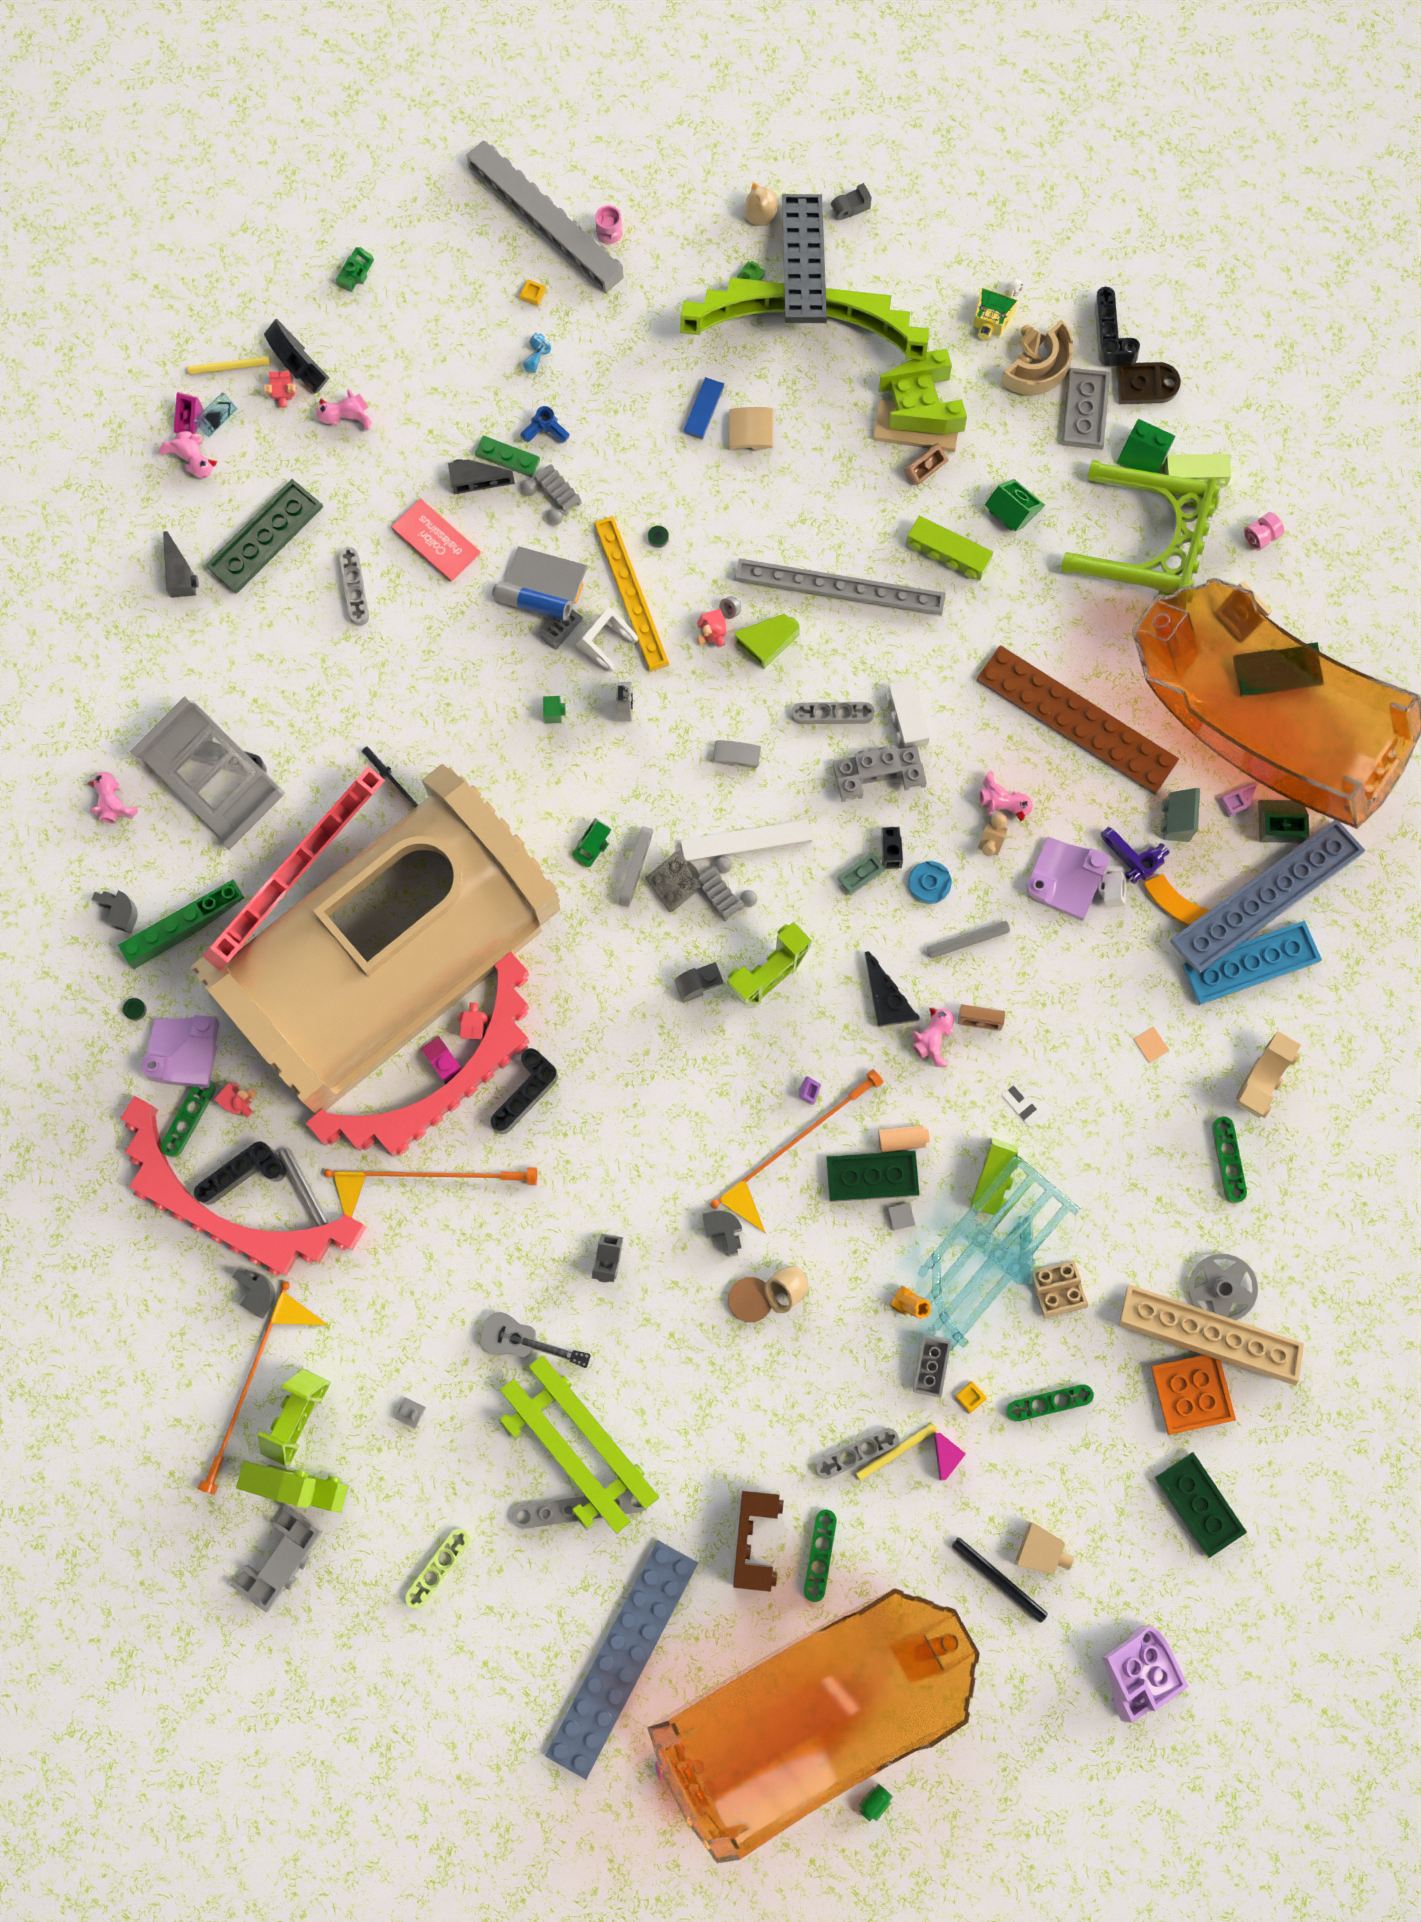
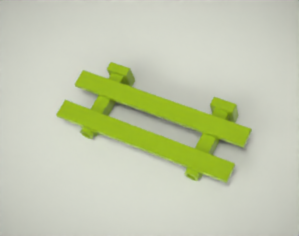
M542 1355L528 1367L545 1389L531 1399L513 1378L500 1389V1392L517 1412L511 1417L506 1413L499 1419L500 1424L513 1441L521 1436L520 1429L527 1424L590 1502L584 1507L578 1504L572 1510V1514L586 1531L594 1526L593 1519L600 1514L612 1530L618 1534L631 1521L616 1504V1499L629 1490L646 1510L660 1497L644 1479L645 1473L641 1467L630 1462L570 1389L572 1386L570 1381L564 1375L561 1377ZM554 1401L560 1405L619 1477L606 1489L603 1488L542 1413Z

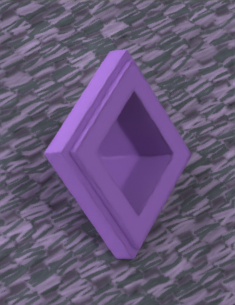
M806 1076L799 1087V1097L814 1105L821 1084Z

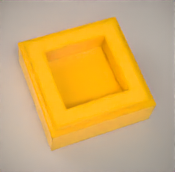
M527 279L519 298L522 301L539 306L546 292V286Z
M973 1381L955 1395L956 1399L969 1414L987 1399Z

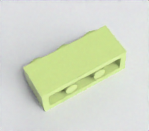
M1230 454L1167 455L1163 464L1165 475L1205 482L1216 477L1217 486H1220V488L1227 486L1231 479Z

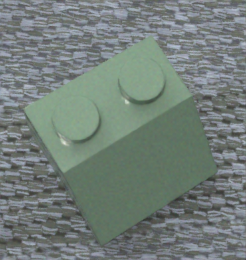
M1200 788L1170 792L1167 798L1163 799L1162 812H1165V818L1161 821L1160 832L1164 833L1163 840L1190 842L1198 830Z

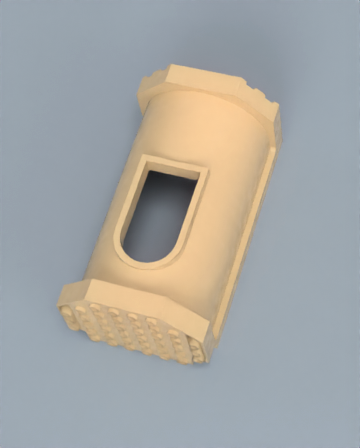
M444 764L439 765L422 779L429 796L243 946L221 971L203 957L190 966L199 980L205 985L207 991L274 1070L280 1069L278 1075L315 1114L321 1109L327 1111L496 970L494 965L509 952L515 955L542 932L541 926L561 910L559 894L556 892L557 888L549 879L546 880L543 876V872L540 869L541 866L534 857L530 858L521 838L517 834L512 835L506 821L503 818L498 819L495 809L488 801L484 803L480 797V792L474 785L470 787L462 776L459 777L451 767L447 768ZM418 850H429L444 856L451 863L454 872L453 884L448 895L366 962L329 916L408 853Z

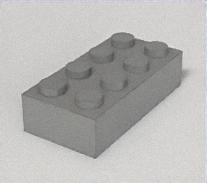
M927 1334L922 1335L913 1385L914 1393L942 1397L951 1339Z

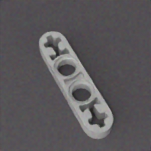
M345 547L340 551L339 559L348 612L351 621L355 625L361 626L368 622L369 611L360 558L354 548ZM348 554L352 555L351 561L353 566H349L346 559ZM351 572L358 574V578L354 581L347 579L348 574ZM359 591L361 597L358 600H352L350 598L351 593ZM355 606H359L362 613L359 619L356 617L357 609Z
M868 702L797 703L792 708V719L797 724H866L872 721L875 710L872 704ZM821 708L826 709L828 716L825 718L818 717L816 714L817 710ZM841 708H845L849 711L850 715L846 718H841L837 712ZM853 708H856V718H853ZM799 709H802L804 713H810V709H813V718H810V714H804L801 718L799 714L795 713H798ZM862 709L867 710V717H863Z
M645 826L641 828L620 893L619 905L626 907L631 905L652 839V828Z
M891 1428L883 1429L822 1458L816 1464V1472L823 1479L832 1478L893 1449L899 1442V1436ZM885 1432L889 1435L893 1434V1444L889 1446L888 1443L880 1445L883 1450L879 1451L878 1445L873 1438L877 1436L879 1441L885 1438ZM864 1442L873 1444V1454L867 1456L862 1453L861 1446ZM844 1452H850L854 1458L852 1464L848 1466L842 1464L840 1460L841 1454ZM836 1456L837 1463L842 1469L837 1471V1467H833L830 1469L831 1474L821 1473L822 1463L831 1464L834 1462L831 1458Z

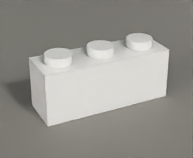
M914 679L889 684L885 697L887 704H891L893 710L890 712L892 723L897 725L896 738L898 744L902 743L903 748L928 745L930 736Z

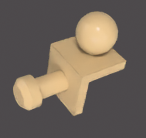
M1024 325L1021 328L1023 338L1019 342L1024 352L1020 353L1017 359L1029 364L1032 363V358L1040 362L1043 358L1039 354L1038 349L1045 340L1046 334L1031 325Z
M1002 813L995 814L991 822L988 821L978 846V849H981L985 856H998L1008 828H1005L1007 817Z

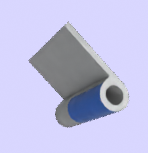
M518 546L505 582L500 581L494 585L492 596H494L497 602L566 621L571 613L588 566Z

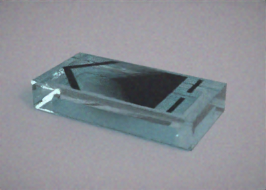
M222 392L194 422L206 436L210 437L237 410V407Z

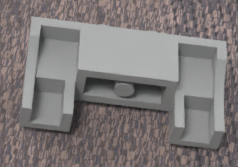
M883 746L875 751L866 749L859 751L854 757L833 761L841 802H846V798L857 796L858 799H862L863 791L861 784L902 777L904 791L909 790V787L921 785V788H925L927 784L917 746L902 749Z
M284 1505L282 1513L272 1523L273 1527L286 1536L283 1537L260 1573L248 1565H244L241 1569L243 1570L241 1574L230 1585L266 1613L271 1610L282 1592L286 1589L290 1590L297 1580L295 1577L299 1569L303 1570L309 1563L311 1549L323 1532L288 1505Z

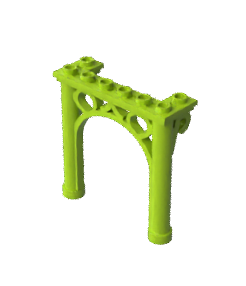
M1092 460L1088 472V481L1159 494L1170 503L1175 512L1177 521L1176 531L1167 549L1151 561L1141 564H1128L1065 552L1061 573L1071 574L1072 572L1150 587L1159 590L1158 595L1164 599H1178V605H1182V609H1186L1187 603L1192 602L1194 580H1192L1193 573L1197 574L1200 561H1197L1198 555L1203 554L1205 545L1202 539L1209 532L1210 524L1207 523L1208 517H1213L1214 509H1217L1219 503L1220 486H1217V478L1213 477L1212 480L1208 479L1205 482L1102 464L1101 461ZM1171 493L1182 497L1177 501ZM1183 504H1187L1188 506L1195 507L1196 510L1192 514H1184L1181 507ZM1197 519L1194 532L1190 531L1186 526V522H1192ZM1191 542L1186 556L1180 547L1184 543ZM1171 556H1178L1182 560L1181 565L1176 569H1171L1166 564V560ZM1161 565L1163 572L1151 569Z

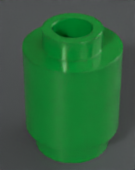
M878 1783L876 1787L870 1789L859 1803V1806L862 1808L859 1812L869 1822L872 1819L878 1821L891 1804L890 1800L893 1796Z

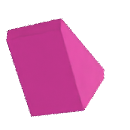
M177 392L174 433L190 432L194 435L196 434L204 413L198 397Z
M934 1433L939 1480H947L966 1453L943 1434Z

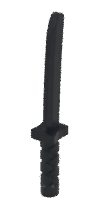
M366 746L361 752L377 768L380 776L383 779L387 777L414 807H417L418 804L390 774L392 772L389 766L386 767L373 751Z

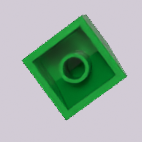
M1138 419L1116 464L1125 468L1158 473L1176 436Z
M1012 479L998 485L985 503V506L993 516L1003 520L1004 525L1008 529L1016 532L1024 528L1043 509L1045 504L1018 481Z

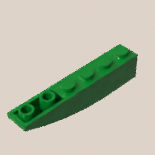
M234 879L118 944V947L127 963L133 969H136L209 925L243 900L244 896Z

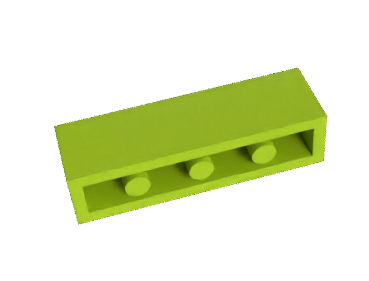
M920 515L911 528L906 541V545L916 552L921 551L927 554L930 559L934 561L939 560L945 563L948 568L959 570L968 578L979 581L989 566L994 553Z

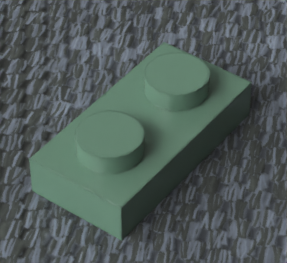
M872 852L839 875L837 879L851 896L882 874L885 868Z

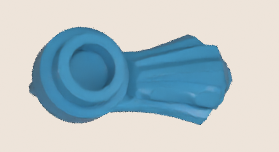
M534 333L529 340L531 347L538 351L523 362L526 372L536 373L541 353L548 354L551 351L550 343L544 339L545 336L541 333Z

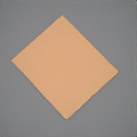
M1154 1027L1134 1038L1149 1063L1170 1051Z

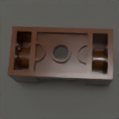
M742 1491L733 1588L771 1592V1586L776 1587L777 1571H773V1566L745 1563V1559L750 1560L751 1544H747V1537L753 1533L754 1521L749 1520V1516L778 1519V1514H783L784 1500L779 1499V1494Z

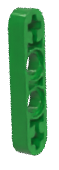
M210 1081V1089L203 1091L201 1095L204 1098L203 1102L199 1098L194 1097L195 1094L200 1096L202 1089L200 1087L191 1088L161 1143V1150L165 1155L177 1157L184 1150L215 1093L216 1087L213 1081ZM195 1101L198 1102L199 1110L196 1113H190L188 1111L189 1104ZM182 1121L188 1122V1130L184 1133H179L177 1130L178 1124ZM173 1133H175L177 1136L182 1137L183 1139L181 1141L177 1138L175 1142V1146H177V1149L171 1150L169 1152L170 1149L167 1147V1145L169 1143H174L176 1138L172 1135Z
M1222 1116L1213 1122L1212 1132L1225 1197L1229 1202L1237 1204L1246 1198L1247 1188L1234 1123L1230 1118ZM1222 1121L1224 1125H1228V1129L1225 1130V1136L1230 1135L1231 1138L1220 1141L1219 1137L1222 1138L1224 1136L1223 1130L1218 1129ZM1223 1143L1232 1145L1233 1152L1231 1155H1226L1222 1152L1221 1147ZM1228 1165H1233L1237 1168V1175L1235 1177L1227 1175L1226 1167ZM1239 1179V1182L1235 1183L1236 1190L1241 1191L1238 1199H1236L1235 1195H1231L1230 1192L1234 1190L1233 1183L1229 1185L1228 1181Z
M1084 1384L1010 1402L1006 1407V1415L1011 1421L1018 1422L1090 1404L1094 1393L1088 1385ZM1081 1388L1084 1392H1088L1085 1402H1083L1082 1398L1073 1400L1075 1405H1071L1072 1399L1068 1391L1071 1390L1072 1395L1079 1394ZM1057 1394L1066 1396L1067 1403L1064 1407H1058L1055 1404L1054 1398ZM1040 1399L1044 1402L1045 1408L1042 1412L1038 1413L1033 1410L1032 1403L1034 1400ZM1028 1401L1030 1416H1027V1411L1019 1413V1418H1016L1015 1414L1011 1415L1010 1410L1014 1409V1404H1016L1017 1408L1025 1407L1024 1402Z
M830 1510L820 1511L815 1518L804 1585L805 1597L811 1602H818L825 1595L837 1523L835 1514ZM825 1513H828L829 1518L833 1519L832 1524L828 1523L826 1530H831V1536L825 1533H817L818 1528L823 1529V1522H820L819 1519L824 1517ZM819 1537H825L829 1541V1546L824 1551L816 1548L815 1542ZM820 1560L824 1563L825 1570L823 1573L815 1574L812 1571L814 1561ZM810 1575L815 1578H824L823 1583L818 1581L817 1588L821 1590V1594H816L815 1598H812L811 1593L808 1592V1588H812L814 1580L809 1581Z

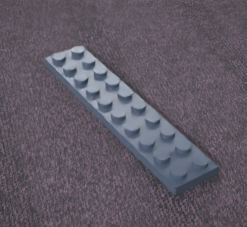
M1335 819L1174 936L1170 943L1199 975L1363 855L1366 850L1338 819Z
M657 1540L545 1757L587 1780L699 1562Z

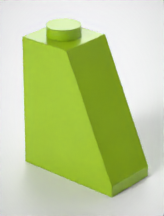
M784 613L738 630L734 634V642L765 669L799 636V623L795 618H789Z

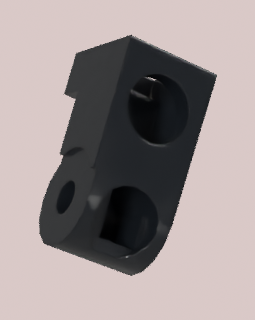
M882 827V865L885 869L902 868L903 850L900 827Z

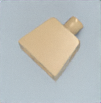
M1029 1522L1014 1564L1054 1574L1057 1565L1070 1570L1074 1557L1062 1552L1065 1546L1064 1541L1037 1524Z

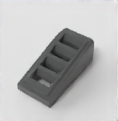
M572 609L570 615L575 619L573 621L567 619L565 622L569 624L568 626L561 623L560 619L552 618L539 632L540 638L557 650L581 622L583 617ZM558 625L563 631H559L555 626ZM553 631V632H555L558 636L555 637V636H553L550 632Z

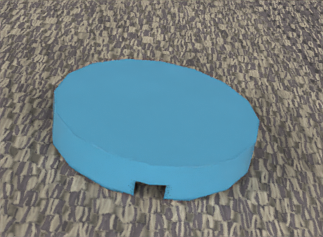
M926 861L914 867L910 873L908 885L911 894L919 902L935 904L944 900L949 894L952 880L945 866L938 862Z

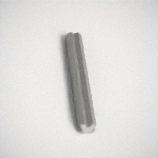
M1003 921L928 946V956L935 958L1009 933L1010 926L1007 921Z
M289 1148L281 1150L279 1156L316 1226L328 1224L329 1221L293 1153Z

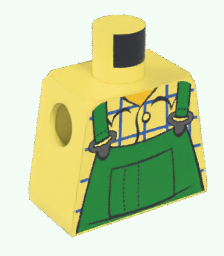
M981 288L974 327L980 329L978 337L982 340H989L991 334L1001 335L1015 314L1018 300Z

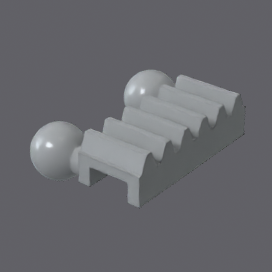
M552 464L536 474L533 480L527 479L521 484V491L526 496L534 495L537 491V486H540L559 507V509H551L547 513L546 518L551 525H559L563 520V516L569 513L568 510L576 504H582L579 494H576L569 483L565 482L563 476L559 475V472L554 469Z
M721 856L716 859L715 866H711L694 878V880L724 921H727L728 917L738 910L741 911L743 907L754 906L757 902V895L752 890H745L742 892L740 900H737L735 894L731 892V889L727 887L725 881L718 874L727 873L732 867L731 860L728 857Z

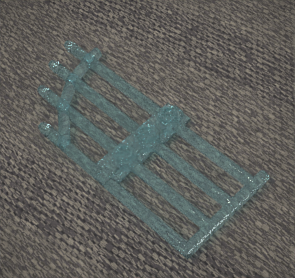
M1017 1154L917 1272L919 1276L924 1277L929 1272V1269L932 1268V1290L924 1299L928 1300L931 1304L935 1301L939 1315L925 1334L935 1336L936 1331H939L945 1325L952 1335L950 1338L952 1341L950 1351L957 1344L962 1348L968 1344L969 1341L964 1335L1011 1280L1018 1284L1032 1267L1027 1263L1029 1258L1070 1211L1076 1215L1081 1210L1079 1206ZM1019 1167L1028 1176L987 1225L983 1226L975 1219V1216L1014 1170ZM1036 1182L1045 1191L1005 1239L1001 1241L992 1233L993 1230L1031 1185ZM1053 1196L1062 1204L1061 1208L1019 1256L1009 1247ZM960 1235L970 1245L941 1278L942 1255ZM978 1250L987 1260L950 1304L945 1307L941 1292ZM994 1265L997 1266L1005 1274L963 1324L957 1328L950 1319L951 1315Z

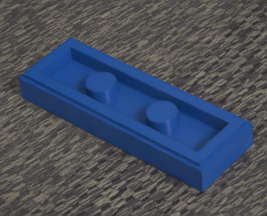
M705 377L685 425V434L700 439L704 438L723 392L724 383Z

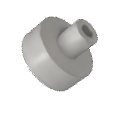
M729 596L721 600L719 609H721L725 618L732 619L740 614L741 602L737 598Z

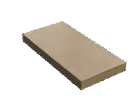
M880 400L873 440L922 448H931L934 444L939 443L943 451L955 452L958 432L944 435L889 429L890 412L896 411L894 402Z

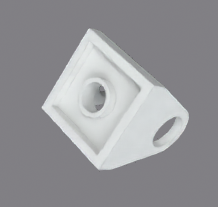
M608 607L598 616L574 646L604 669L612 672L615 668L614 664L592 642V639L605 624L632 643L637 642L638 636Z

